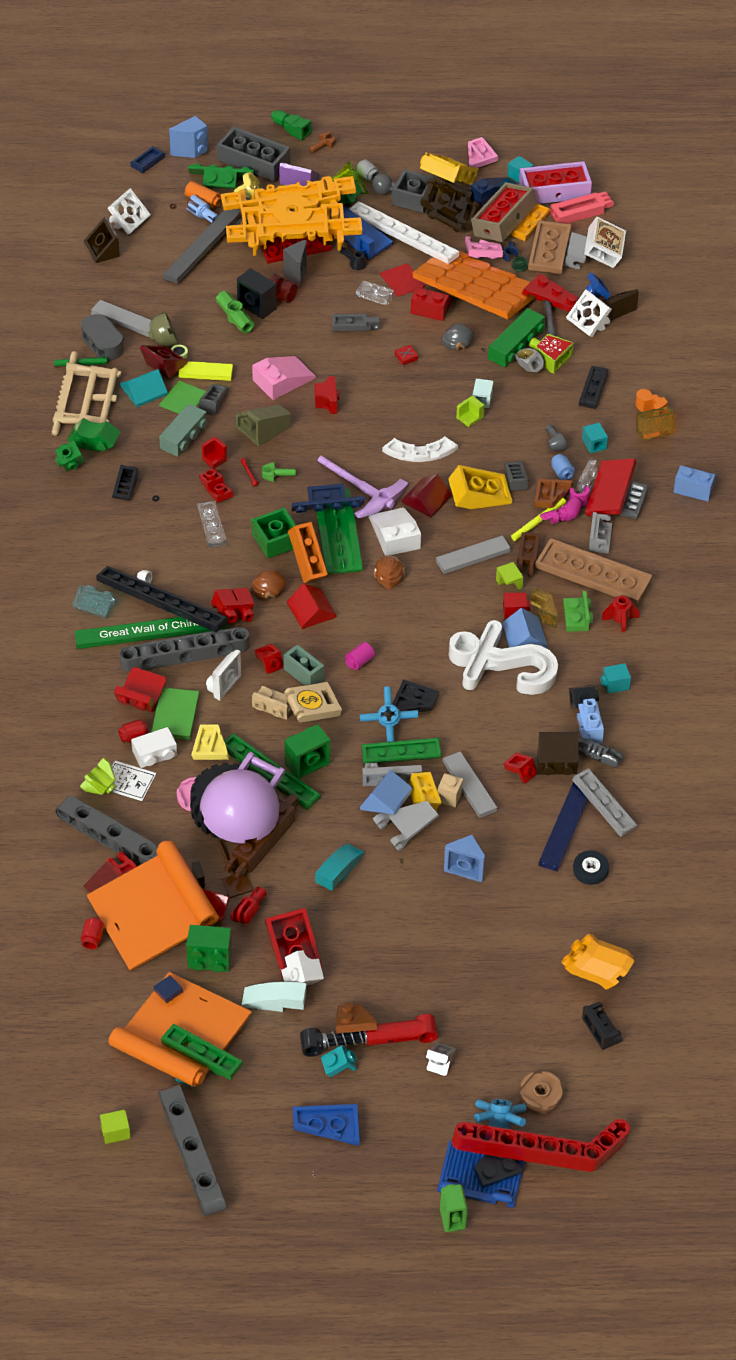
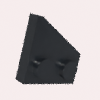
M403 679L392 704L400 711H432L439 697V691Z

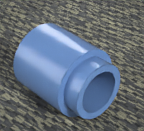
M563 454L555 455L551 460L553 470L560 480L571 479L575 473V468Z

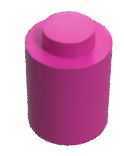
M362 642L345 655V663L350 669L358 670L375 657L374 650L368 643Z

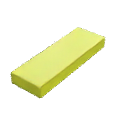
M188 361L179 370V378L231 381L233 364Z

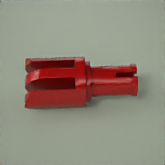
M259 886L256 887L249 897H244L231 913L230 919L236 923L248 925L260 910L259 904L266 897V890L262 887L259 888Z

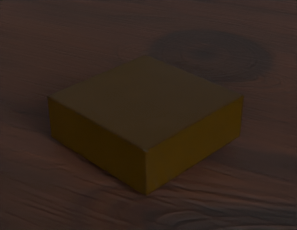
M199 861L192 862V873L201 888H204L205 876Z

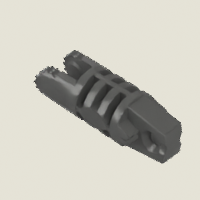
M582 737L578 738V752L586 757H591V759H596V761H601V763L614 768L618 767L619 762L625 758L617 750L601 745L598 742L596 743V741Z

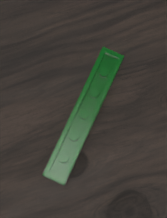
M234 733L224 740L228 754L240 763L244 761L249 752L255 754V757L277 768L281 767ZM250 764L248 767L251 771L266 778L269 783L275 776L253 764ZM285 770L282 779L276 786L279 791L288 797L291 794L297 796L298 804L306 810H309L321 799L320 793L287 770Z

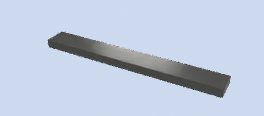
M241 210L223 211L163 274V278L178 284L226 233V226L234 225L242 216Z

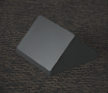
M302 240L283 249L284 275L297 288H301L307 267V240Z

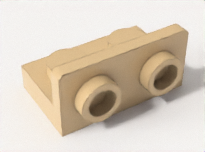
M262 686L258 693L254 692L252 694V707L260 711L268 712L286 720L292 712L287 697L283 693Z

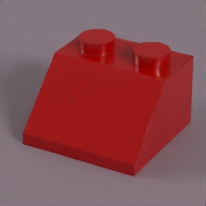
M416 287L411 297L410 313L443 321L453 301V296Z

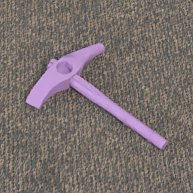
M322 455L318 458L319 463L372 497L363 509L355 512V516L358 519L384 511L387 508L392 509L409 484L399 479L394 485L377 490Z

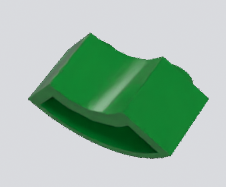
M82 418L74 425L67 441H75L78 448L104 451L114 446L121 431L108 421L94 423Z

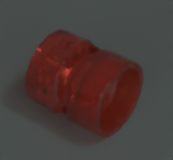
M277 274L271 276L269 280L276 283V298L285 303H291L297 294V283L288 279L285 280V278Z

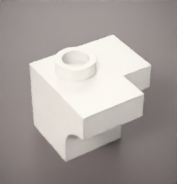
M304 950L296 951L285 957L287 968L281 970L284 982H299L312 985L324 979L319 959L308 958Z

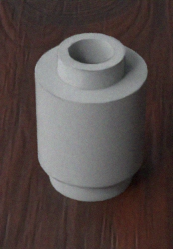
M367 159L357 164V173L368 182H372L374 177L380 174L379 169Z

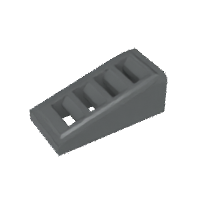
M211 384L200 398L199 408L206 411L207 414L215 415L229 387Z
M522 461L505 462L504 468L509 490H527L528 479Z
M631 481L622 512L619 515L637 520L647 496V485Z

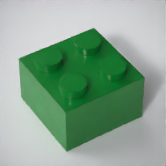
M285 507L251 519L252 535L267 559L293 550L288 530L296 526Z
M318 724L308 727L304 731L284 740L285 765L298 779L330 764V738Z
M190 925L186 944L188 969L229 972L232 955L231 928Z

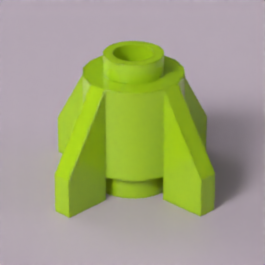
M103 757L98 766L85 775L84 778L86 779L80 786L85 792L100 795L110 794L116 788L114 784L116 778L111 763Z

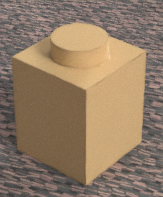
M444 773L438 786L441 804L456 808L462 795V778Z

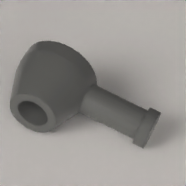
M552 424L548 425L546 431L551 435V438L548 440L551 451L566 449L567 445L563 435L560 432L557 433Z

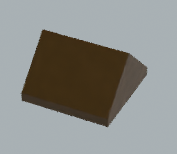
M104 217L84 240L94 261L97 263L120 257L119 239L107 217Z
M638 289L621 292L609 297L607 300H602L603 303L612 309L607 315L610 321L637 310ZM597 305L596 309L600 312L599 305Z

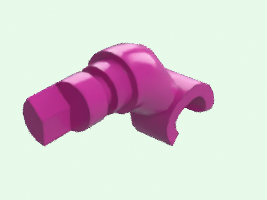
M589 486L584 487L583 493H575L574 489L570 488L568 502L562 505L561 508H558L557 511L552 510L540 514L541 519H549L551 524H555L559 520L569 522L578 517L581 507H585L588 504L590 496Z

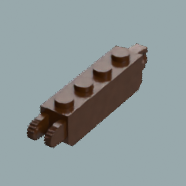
M291 794L285 801L279 799V819L275 828L258 841L257 838L245 840V843H239L232 851V857L226 863L224 870L231 872L235 866H238L235 877L239 879L246 871L252 873L292 826L297 811L296 807L299 803L298 797Z

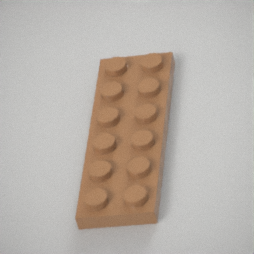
M552 538L549 539L535 562V568L614 597L626 596L635 605H638L652 581V575Z

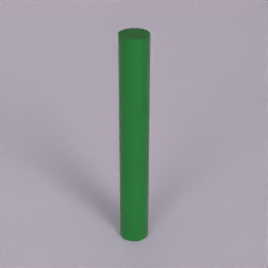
M107 357L78 358L76 364H107ZM70 359L54 360V366H66Z

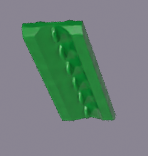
M350 488L344 489L345 498L351 497ZM344 506L339 510L325 508L324 511H316L323 560L327 574L363 571L353 508Z

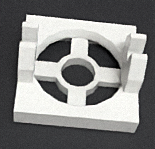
M131 188L107 208L112 214L109 222H114L115 225L113 227L116 229L123 228L127 235L151 215ZM120 203L124 207L122 215H120L118 210ZM127 207L132 208L133 215L128 214ZM127 217L132 218L135 223H127L124 219Z
M585 290L566 318L588 336L593 337L597 330L602 331L606 329L604 325L610 323L607 315L612 309L591 292ZM597 305H599L600 308L599 317L595 315L594 311ZM590 308L592 311L591 315L585 317V310ZM592 319L595 322L593 325L584 326L586 320Z

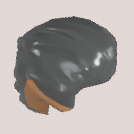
M453 324L442 336L441 345L446 346L450 350H459L461 347L465 349L474 339V332L465 324Z

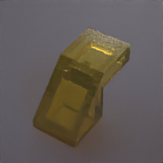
M535 587L531 591V604L540 608V622L555 629L557 627L558 613L552 595Z

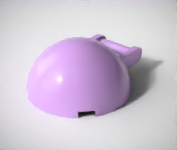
M249 752L238 769L220 774L207 785L200 802V811H202L204 817V824L212 833L230 842L245 843V840L257 838L258 841L267 836L275 828L279 819L280 804L275 788L282 779L285 769L282 767L277 768L255 757L254 753ZM250 764H253L275 776L269 783L266 778L258 773L247 770Z

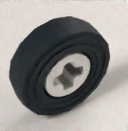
M592 850L584 851L574 859V876L580 882L589 885L599 884L608 876L609 863L603 854ZM588 865H589V866H593V865H594L595 868H594V869H593V868H589V869H588L587 867H588Z

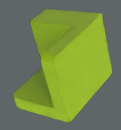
M471 396L457 405L456 418L467 427H470L484 418L485 405L474 396Z
M514 562L497 567L496 581L499 585L515 583L519 590L523 589V576Z
M125 1110L100 1115L105 1144L130 1139V1128Z

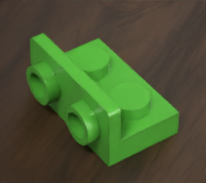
M582 591V598H563L566 632L589 631V623H593V614L589 612V609H591V599L587 598L586 591Z

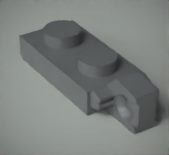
M367 314L332 315V331L380 329V317H370Z

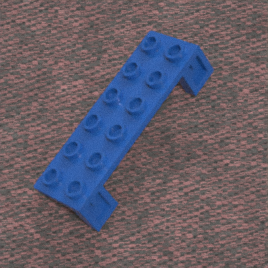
M343 205L344 218L359 217ZM362 218V234L344 236V241L357 251L363 252L368 259L393 244L390 238Z

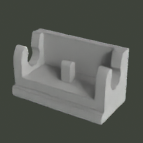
M571 233L563 267L580 269L581 265L574 262H585L586 255L584 252L587 236Z
M593 512L589 551L609 554L612 523L603 522L602 520L610 521L611 517Z

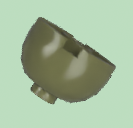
M166 312L158 314L151 320L148 335L150 340L155 341L157 345L170 347L178 344L179 341Z

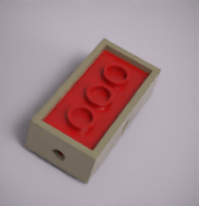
M505 182L471 219L474 236L503 242L537 205L534 188Z

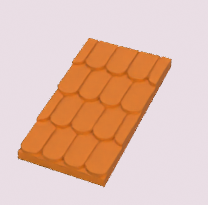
M459 251V257L449 264L432 257L412 272L413 278L508 320L536 298L530 294L527 296L522 294L523 289L530 283L529 281L520 279L515 274L492 267L489 263L472 258L467 253Z

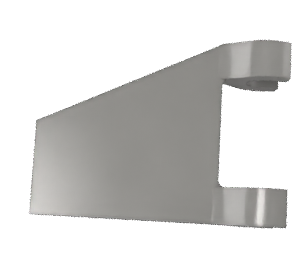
M428 801L399 808L395 815L380 813L373 820L381 830L387 826L390 820L396 825L402 834L393 837L390 841L399 852L412 837L439 817V815Z

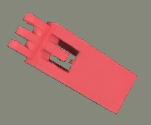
M607 192L592 193L552 204L550 213L557 223L567 224L604 214V209L612 207L614 202Z

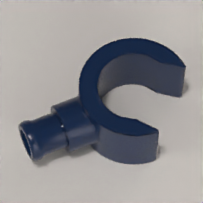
M513 241L509 242V245L503 249V259L507 262L510 259L509 254H513L518 258V249L514 246L515 243Z

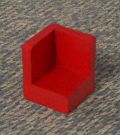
M216 436L201 445L202 460L212 469L227 461V446Z

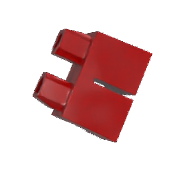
M248 588L215 590L211 605L213 608L218 609V614L227 617L228 623L236 622L239 617L244 622H251L254 613L252 609L255 603Z

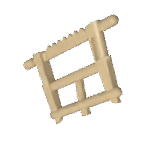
M73 351L66 365V375L63 376L64 380L61 386L62 390L59 391L61 395L58 396L57 412L55 411L53 417L52 434L54 436L59 434L61 424H76L82 418L94 423L108 421L111 402H116L117 395H113L116 379L120 377L122 371H118L117 368L108 369L76 364L78 353ZM73 375L89 376L80 414L65 413ZM96 377L109 378L106 394H93ZM91 401H104L100 417L87 415Z

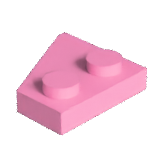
M483 137L468 142L469 167L479 168L498 161V155Z
M465 236V245L469 256L473 258L488 257L491 259L502 257L503 250L501 244L481 239L477 243L471 241V237Z

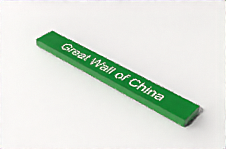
M181 617L74 631L77 649L211 632V630ZM227 623L220 630H226Z

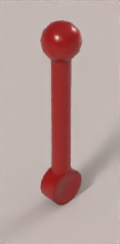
M242 458L241 464L244 465L249 477L251 478V484L253 486H257L258 480H256L252 475L246 463V459Z

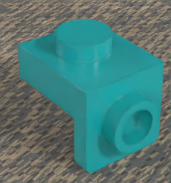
M342 1045L321 1057L326 1075L330 1078L346 1068H350L352 1071L357 1070L355 1063L357 1058L354 1052Z

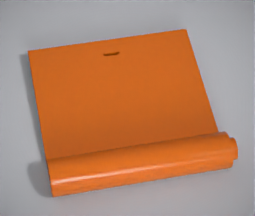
M173 841L161 842L156 850L158 856L86 895L98 917L104 923L105 929L130 971L187 940L190 925L212 926L219 918Z
M168 972L164 979L170 975L183 988V992L166 1003L153 991L125 1028L118 1026L112 1031L109 1037V1045L192 1087H196L203 1083L205 1075L210 1069L164 1045L161 1042V1037L174 1023L214 1046L225 1050L252 1015V1011Z

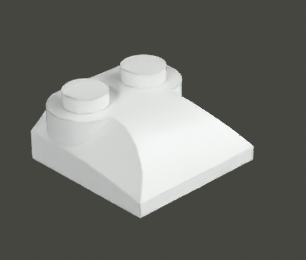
M239 650L228 654L207 679V690L212 692L214 698L220 701L241 677V652Z

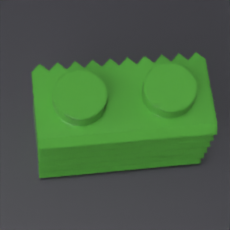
M460 1184L446 1185L441 1189L440 1212L444 1231L452 1232L465 1229L468 1207L463 1187Z

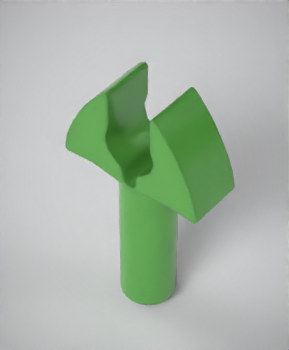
M274 462L262 466V477L274 482V477L296 476L297 473L296 469H277Z

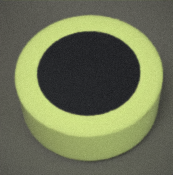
M175 345L171 348V350L186 359L188 357V349L184 345Z

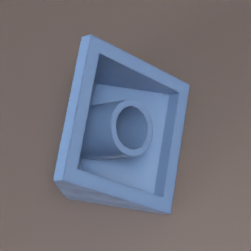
M520 608L502 622L509 648L527 644L540 645L544 648L548 647L539 617L527 610Z
M390 770L362 803L360 810L395 815L413 789Z
M473 835L446 844L444 871L475 881H483L485 855Z

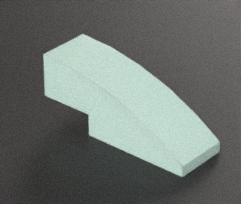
M273 982L245 987L242 1007L283 1012L284 1008L304 1010L306 983Z

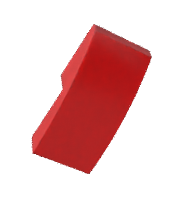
M215 468L199 475L202 484L217 503L233 497V491L224 483L223 476Z

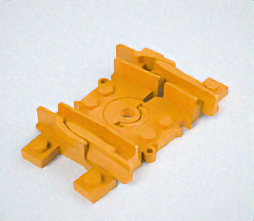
M330 176L322 177L321 181L311 182L307 180V185L301 186L298 181L296 184L278 186L276 189L274 185L269 184L266 186V190L263 188L254 189L253 197L250 200L246 199L244 189L239 192L221 194L223 211L240 209L243 225L226 226L227 243L248 242V246L253 248V256H256L259 246L264 245V249H266V240L274 242L275 237H281L282 242L286 239L305 237L313 241L317 235L323 237V244L326 245V241H333L332 235H334V239H337L338 251H341L345 235L362 234L361 217L344 218L343 204L339 203L341 200L340 195L356 193L353 176L336 178L334 182H332Z

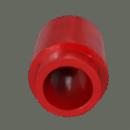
M139 719L123 724L122 727L118 728V733L122 743H131V739L148 733L146 723Z
M92 917L85 920L80 938L82 941L81 945L84 948L96 949L100 945L105 925L99 918Z

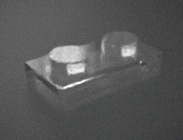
M363 280L356 290V296L387 306L394 296V290Z
M589 459L577 483V493H583L586 486L591 488L592 478L595 479L598 473V468H596L597 460Z

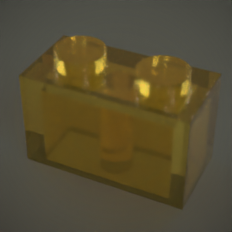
M670 407L636 413V433L645 440L676 433V413Z

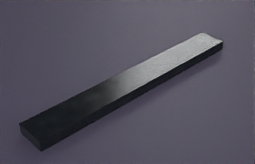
M106 566L96 575L97 581L213 632L217 633L228 623L227 617L110 566Z

